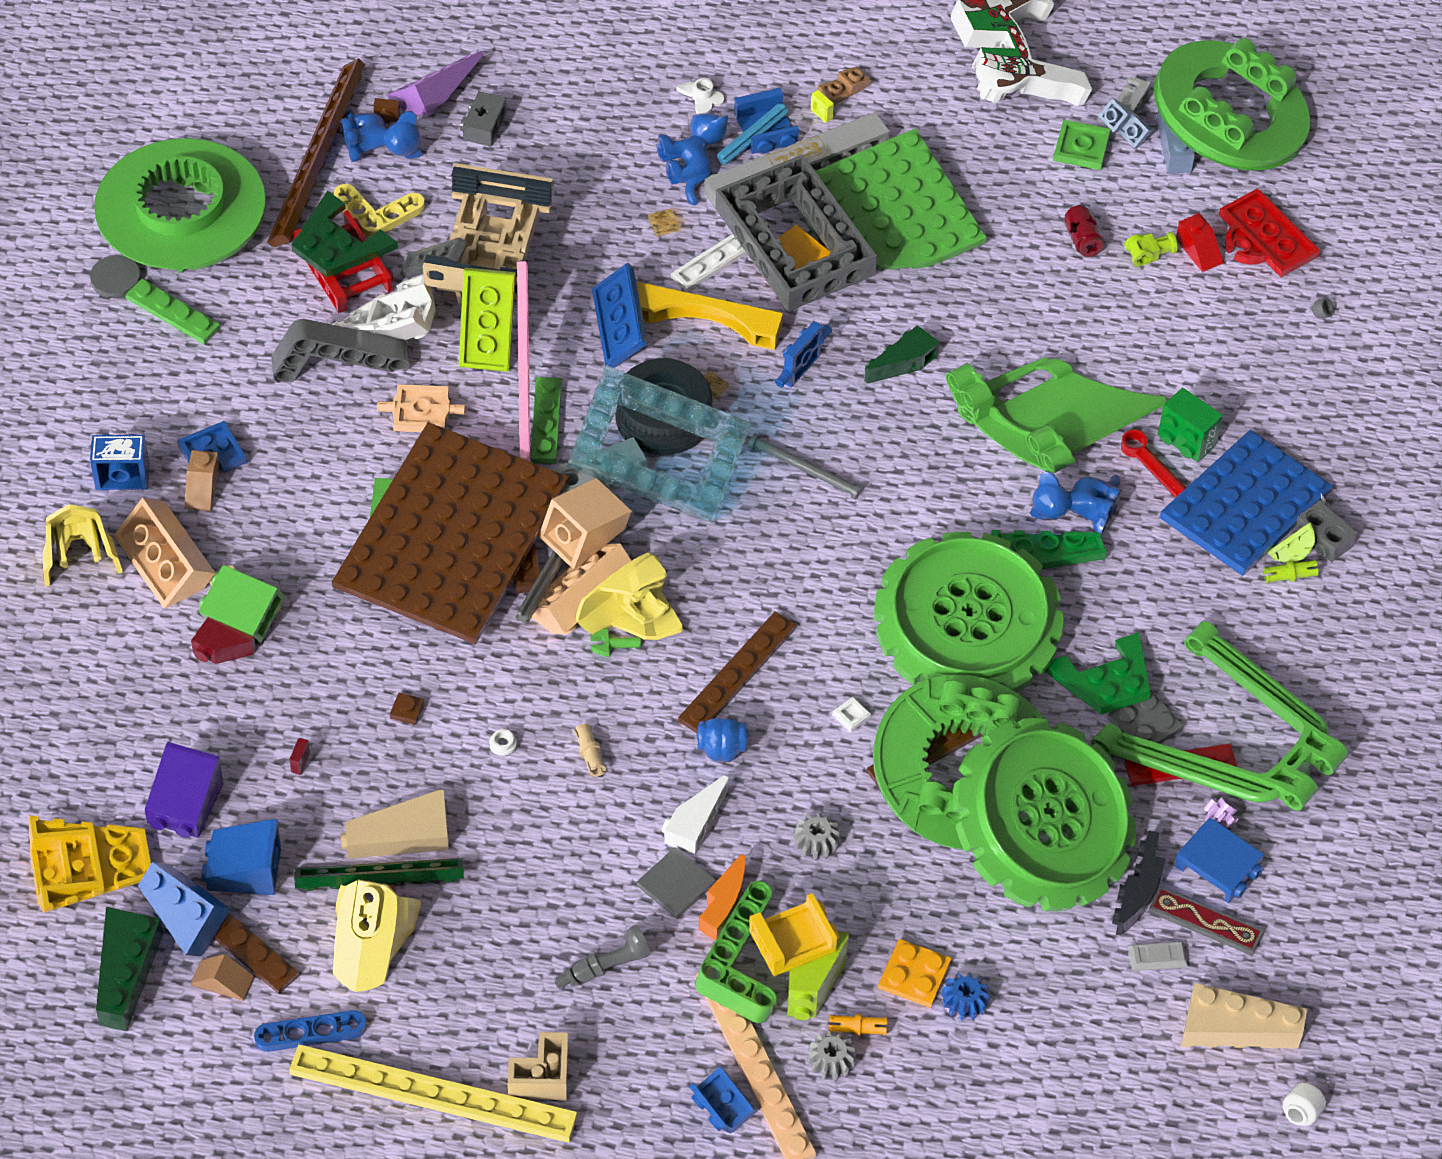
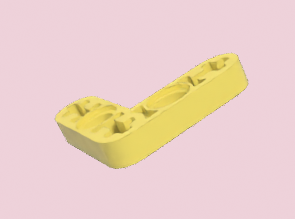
M341 184L334 190V195L345 203V210L343 211L348 210L353 218L358 219L362 233L367 237H371L379 229L387 232L420 215L425 209L424 198L418 193L406 194L375 211L352 185ZM341 194L350 195L351 202L349 203V199L344 195L341 196ZM361 208L365 212L363 214H354L353 210ZM390 213H397L399 214V217L395 219H390L387 217V215ZM369 218V222H370L373 226L377 225V227H375V228H373L372 226H369V227H368V221H367V219Z

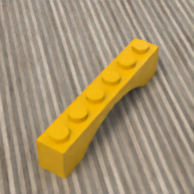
M637 282L644 322L654 324L663 320L684 317L708 319L733 329L750 345L772 350L776 348L782 330L783 313Z

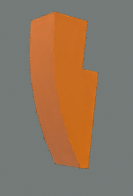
M740 854L707 891L708 907L699 916L698 930L714 941L718 938L741 899L746 856Z

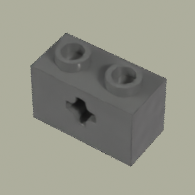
M478 91L475 100H471L469 103L467 117H463L460 124V131H463V140L491 147L507 113L506 98Z

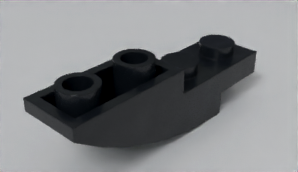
M1148 831L1147 840L1140 841L1138 856L1143 857L1142 864L1136 863L1134 875H1128L1126 885L1120 884L1117 901H1122L1121 909L1115 908L1112 924L1117 925L1116 935L1121 936L1141 918L1156 894L1166 858L1155 856L1159 838L1158 832Z

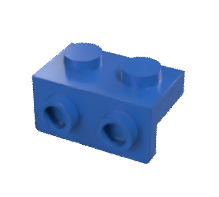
M721 1066L699 1085L693 1082L689 1086L694 1093L691 1098L702 1110L704 1108L707 1109L711 1115L708 1120L718 1131L723 1129L731 1134L757 1112Z

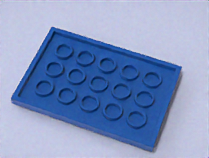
M1250 429L1161 511L1159 518L1244 576L1296 526L1297 518L1301 513L1321 500V494L1325 498L1332 491L1333 485Z

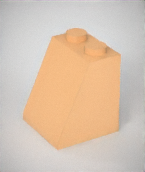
M595 478L551 500L539 537L569 566L576 569L625 530L632 511L604 484Z

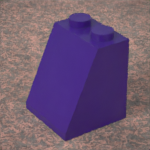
M167 741L145 807L147 823L157 830H164V828L173 830L184 838H189L190 836L199 838L224 785L219 756Z

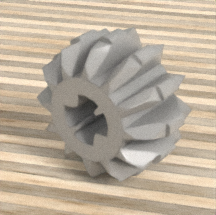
M819 812L816 814V817H812L807 813L805 820L799 819L793 838L796 849H802L804 857L811 852L813 853L814 860L818 858L819 853L827 859L829 852L835 853L841 834L838 832L839 826L837 822H831L830 815L821 818Z
M828 1031L826 1038L818 1034L815 1042H811L808 1051L810 1053L807 1057L809 1064H812L813 1074L821 1071V1078L823 1080L828 1074H832V1079L836 1081L838 1073L846 1078L849 1069H853L855 1066L856 1049L852 1047L851 1039L842 1040L843 1035L841 1032L835 1037Z

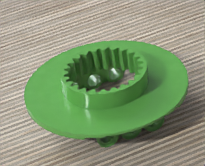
M178 138L143 146L120 159L102 179L96 193L94 209L98 229L112 248L138 263L157 268L179 270L178 273H181L184 269L195 270L214 265L241 250L253 238L262 223L266 199L264 186L258 172L242 155L231 148L212 141ZM168 177H171L172 181L185 187L192 185L198 192L206 195L214 193L215 197H212V204H207V211L200 210L199 216L192 214L191 219H187L184 216L180 221H177L175 217H172L169 221L166 220V216L158 218L156 212L151 214L150 208H146L144 199L147 198V192L152 191V185L159 186V181L167 182Z
M943 675L925 679L898 696L889 706L880 722L873 748L874 772L880 791L895 815L915 833L936 844L964 850L955 824L962 817L960 813L953 810V789L946 788L937 781L931 782L932 773L926 772L929 766L925 762L928 756L927 750L931 746L932 741H936L940 734L945 736L948 729L952 733H956L957 729L960 728L964 734L970 729L973 736L981 733L983 737L1005 723H1011L1014 727L1015 723L1021 719H1044V717L1035 706H1032L1019 693L986 678L972 675Z

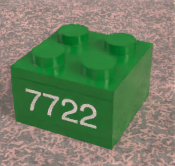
M1182 387L1163 405L1158 435L1165 444L1173 445L1180 450L1185 458H1192L1198 463L1217 445L1223 415Z

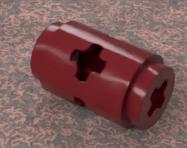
M1076 205L1067 210L1064 224L1076 250L1084 257H1092L1100 253L1104 247V237L1091 210L1084 205ZM1075 227H1077L1076 233L1072 230Z

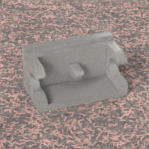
M1129 77L1127 82L1136 85L1137 88L1125 84L1117 100L1138 115L1149 97L1151 82Z

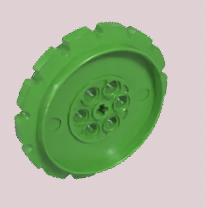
M971 532L944 533L941 542H935L932 538H927L907 549L906 560L896 558L888 567L882 578V586L885 589H878L876 593L874 620L881 623L877 625L876 636L884 655L896 657L894 659V669L913 685L925 679L943 675H972L998 682L1016 693L1031 685L1032 673L1042 675L1049 667L1056 653V646L1053 644L1060 643L1063 630V612L1056 610L1059 608L1061 597L1053 579L1041 576L1042 564L1026 550L1021 549L1014 552L1010 549V541L989 534H983L982 538L979 539L973 538ZM953 593H959L962 596H955ZM981 596H984V597H987L988 599L985 600V599H981L980 597H981ZM942 611V612H945V613H947V614L942 615V614H939V613H937V612ZM990 618H997L1000 621H993ZM949 633H955L958 636H951ZM976 636H981V637H983L984 639L980 640V639H977V638H975V637H976Z
M1042 718L1021 719L1015 723L1014 727L1011 723H1005L981 738L982 744L978 743L973 746L964 757L959 767V771L964 775V778L956 781L953 789V810L960 813L962 817L955 824L964 851L972 852L976 858L973 862L974 868L992 887L1000 883L1004 887V896L1025 907H1031L1039 902L1043 911H1068L1076 906V902L1080 906H1085L1109 891L1108 884L1112 885L1119 881L1130 862V857L1126 854L1125 850L1135 845L1136 819L1128 814V808L1133 805L1132 797L1123 777L1118 778L1113 771V768L1116 766L1114 761L1098 744L1095 743L1092 746L1085 742V734L1064 723H1059L1051 728L1048 720ZM1039 836L1043 839L1044 844L1040 841Z

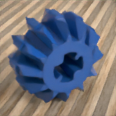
M958 972L955 975V979L948 978L946 987L942 989L941 996L944 998L942 1003L944 1008H950V1017L958 1012L962 1022L965 1014H968L972 1020L976 1018L977 1013L983 1015L986 1006L990 1002L988 984H982L981 976L973 979L971 972L966 977H963Z

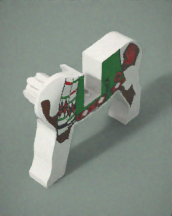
M957 0L951 12V20L965 47L980 48L972 64V69L976 68V74L980 80L977 90L981 92V99H987L992 104H995L999 100H1003L1006 93H1012L1021 88L1022 94L1064 100L1076 106L1084 105L1092 90L1085 72L1033 60L1027 41L1016 23L1023 18H1033L1038 21L1046 20L1054 6L1052 0Z

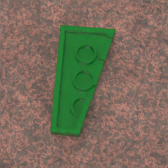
M991 530V535L1010 541V549L1014 552L1021 549L1026 550L1042 564V570L1106 559L1107 552L1098 532H1065L1064 535H1055L1051 531H1040V534H1025V530H1014L1013 533H1001V530Z

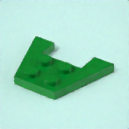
M1139 632L1115 640V647L1122 656L1121 659L1077 672L1066 655L1053 659L1045 670L1051 678L1101 715L1150 699V687Z

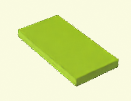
M464 268L459 367L509 372L516 272Z

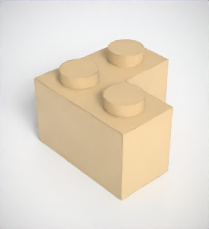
M539 1032L538 1058L509 1057V1096L525 1100L567 1101V1032Z

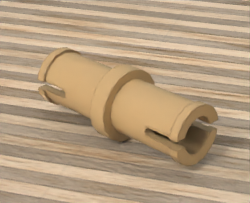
M589 724L578 725L576 730H574V734L580 745V756L585 759L590 776H601L605 773L606 766L600 755V744L595 741Z

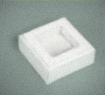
M851 697L833 711V716L852 732L871 718V713L854 697Z

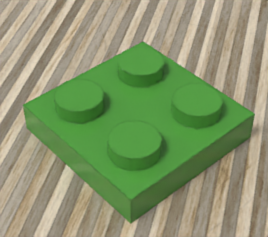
M1063 119L1053 161L1101 170L1111 129Z

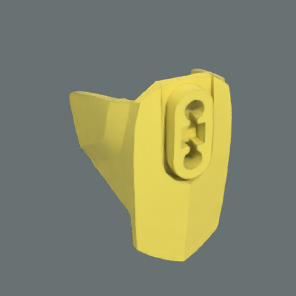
M69 504L46 518L47 540L43 549L45 586H50L52 548L55 541L60 566L68 568L66 552L71 541L83 539L92 548L96 563L102 559L97 533L102 537L107 555L113 559L118 574L123 573L113 539L104 529L100 514L96 509Z
M649 552L627 563L589 592L582 599L576 614V621L592 635L599 630L610 628L611 626L634 634L644 640H658L683 631L679 618L662 592L667 573L662 567L659 557Z
M357 880L347 886L341 885L336 902L337 928L333 974L336 978L355 992L370 990L384 984L392 958L404 944L405 939L414 931L421 900L398 896L386 884ZM365 893H372L374 896V900H367L365 897ZM364 918H367V921L369 922L370 926H366L364 924Z

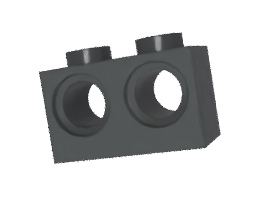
M1321 500L1298 516L1295 531L1297 532L1308 523H1312L1315 530V544L1313 547L1320 557H1326L1332 563L1354 547L1357 532Z

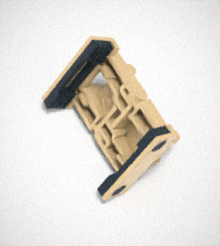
M455 163L452 170V198L462 199L450 240L462 238L467 243L457 263L451 262V259L426 254L423 264L425 285L455 292L458 305L462 306L464 268L516 272L514 300H518L517 262H525L539 213H550L553 198V179ZM487 203L515 207L512 219L487 216Z

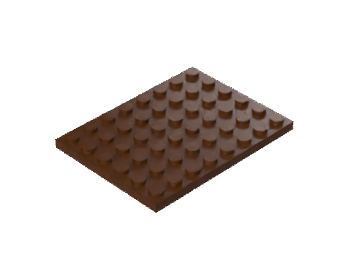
M427 422L333 578L332 587L476 645L537 539L551 500L561 495L569 482L568 476Z

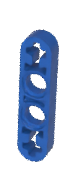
M350 1010L265 1023L255 1030L254 1039L256 1046L260 1050L271 1052L296 1048L298 1044L309 1046L355 1039L365 1033L367 1024L366 1018L361 1012ZM350 1020H356V1029H351ZM337 1021L341 1022L342 1032H338ZM322 1024H329L333 1027L332 1032L327 1035L319 1034L317 1029ZM299 1028L304 1031V1035L299 1039H292L288 1036L289 1032L292 1029ZM279 1030H283V1041L280 1040ZM265 1033H270L271 1042H265Z

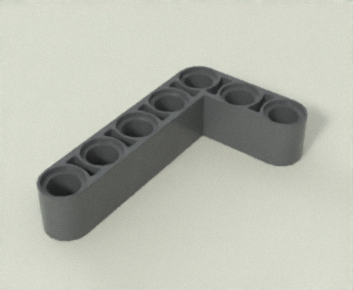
M298 319L291 324L271 357L273 379L277 383L283 380L293 382L310 355L387 372H394V370L400 369L407 371L410 367L408 345L404 340L308 319Z

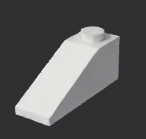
M723 775L677 807L671 818H666L662 828V832L665 833L666 844L691 854H696L728 792L729 777Z

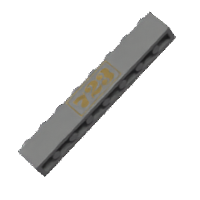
M876 112L862 116L857 120L841 124L834 129L821 132L816 136L798 141L785 148L777 149L770 154L757 157L752 161L734 166L729 170L713 174L705 179L704 194L715 208L716 189L802 154L814 171H817L889 140L890 131Z

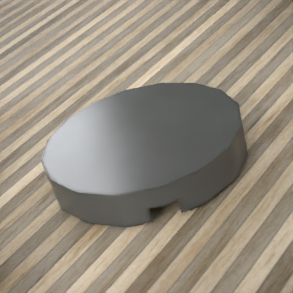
M125 256L105 257L92 267L90 272L91 285L95 292L103 297H125L126 293L140 281L139 267L135 261Z

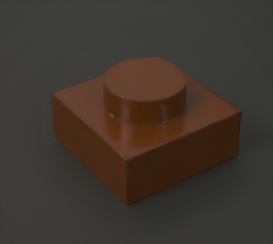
M375 98L374 113L380 115L385 123L397 122L400 117L399 100Z
M398 692L390 712V719L416 725L424 706V699Z

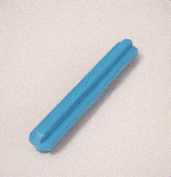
M777 104L717 154L719 163L725 165L730 163L751 145V136L766 133L788 114L786 105Z

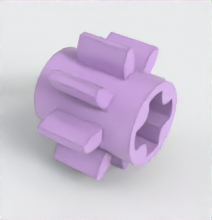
M1223 796L1219 800L1211 798L1203 808L1208 812L1205 816L1206 821L1210 817L1226 829H1231L1239 820L1234 815L1238 810L1237 806Z

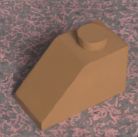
M191 451L186 476L185 509L211 511L220 472L218 453Z

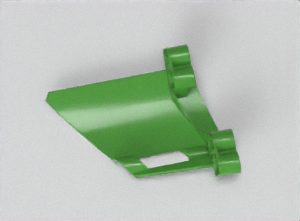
M1046 357L985 382L983 381L982 374H978L968 362L946 373L948 387L958 405V412L962 418L970 424H975L984 434L1017 458L1053 474L1073 464L1075 458H1073L1072 454L1163 407L1166 403L1165 396L1141 394L1108 386L1074 373L1073 368L1062 360L1048 359ZM1038 369L1046 370L1053 375V378L1009 401H1002L998 396L1001 388Z

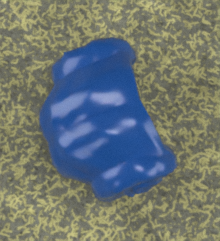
M714 718L707 721L701 720L698 723L696 735L697 749L704 750L709 759L714 762H731L737 758L740 752L748 750L749 730L747 729L748 724L746 722Z

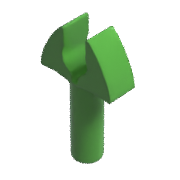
M608 628L599 630L590 636V642H604L603 645H591V651L605 657H609L610 651L614 648H640L642 645L640 637L613 638L608 635Z

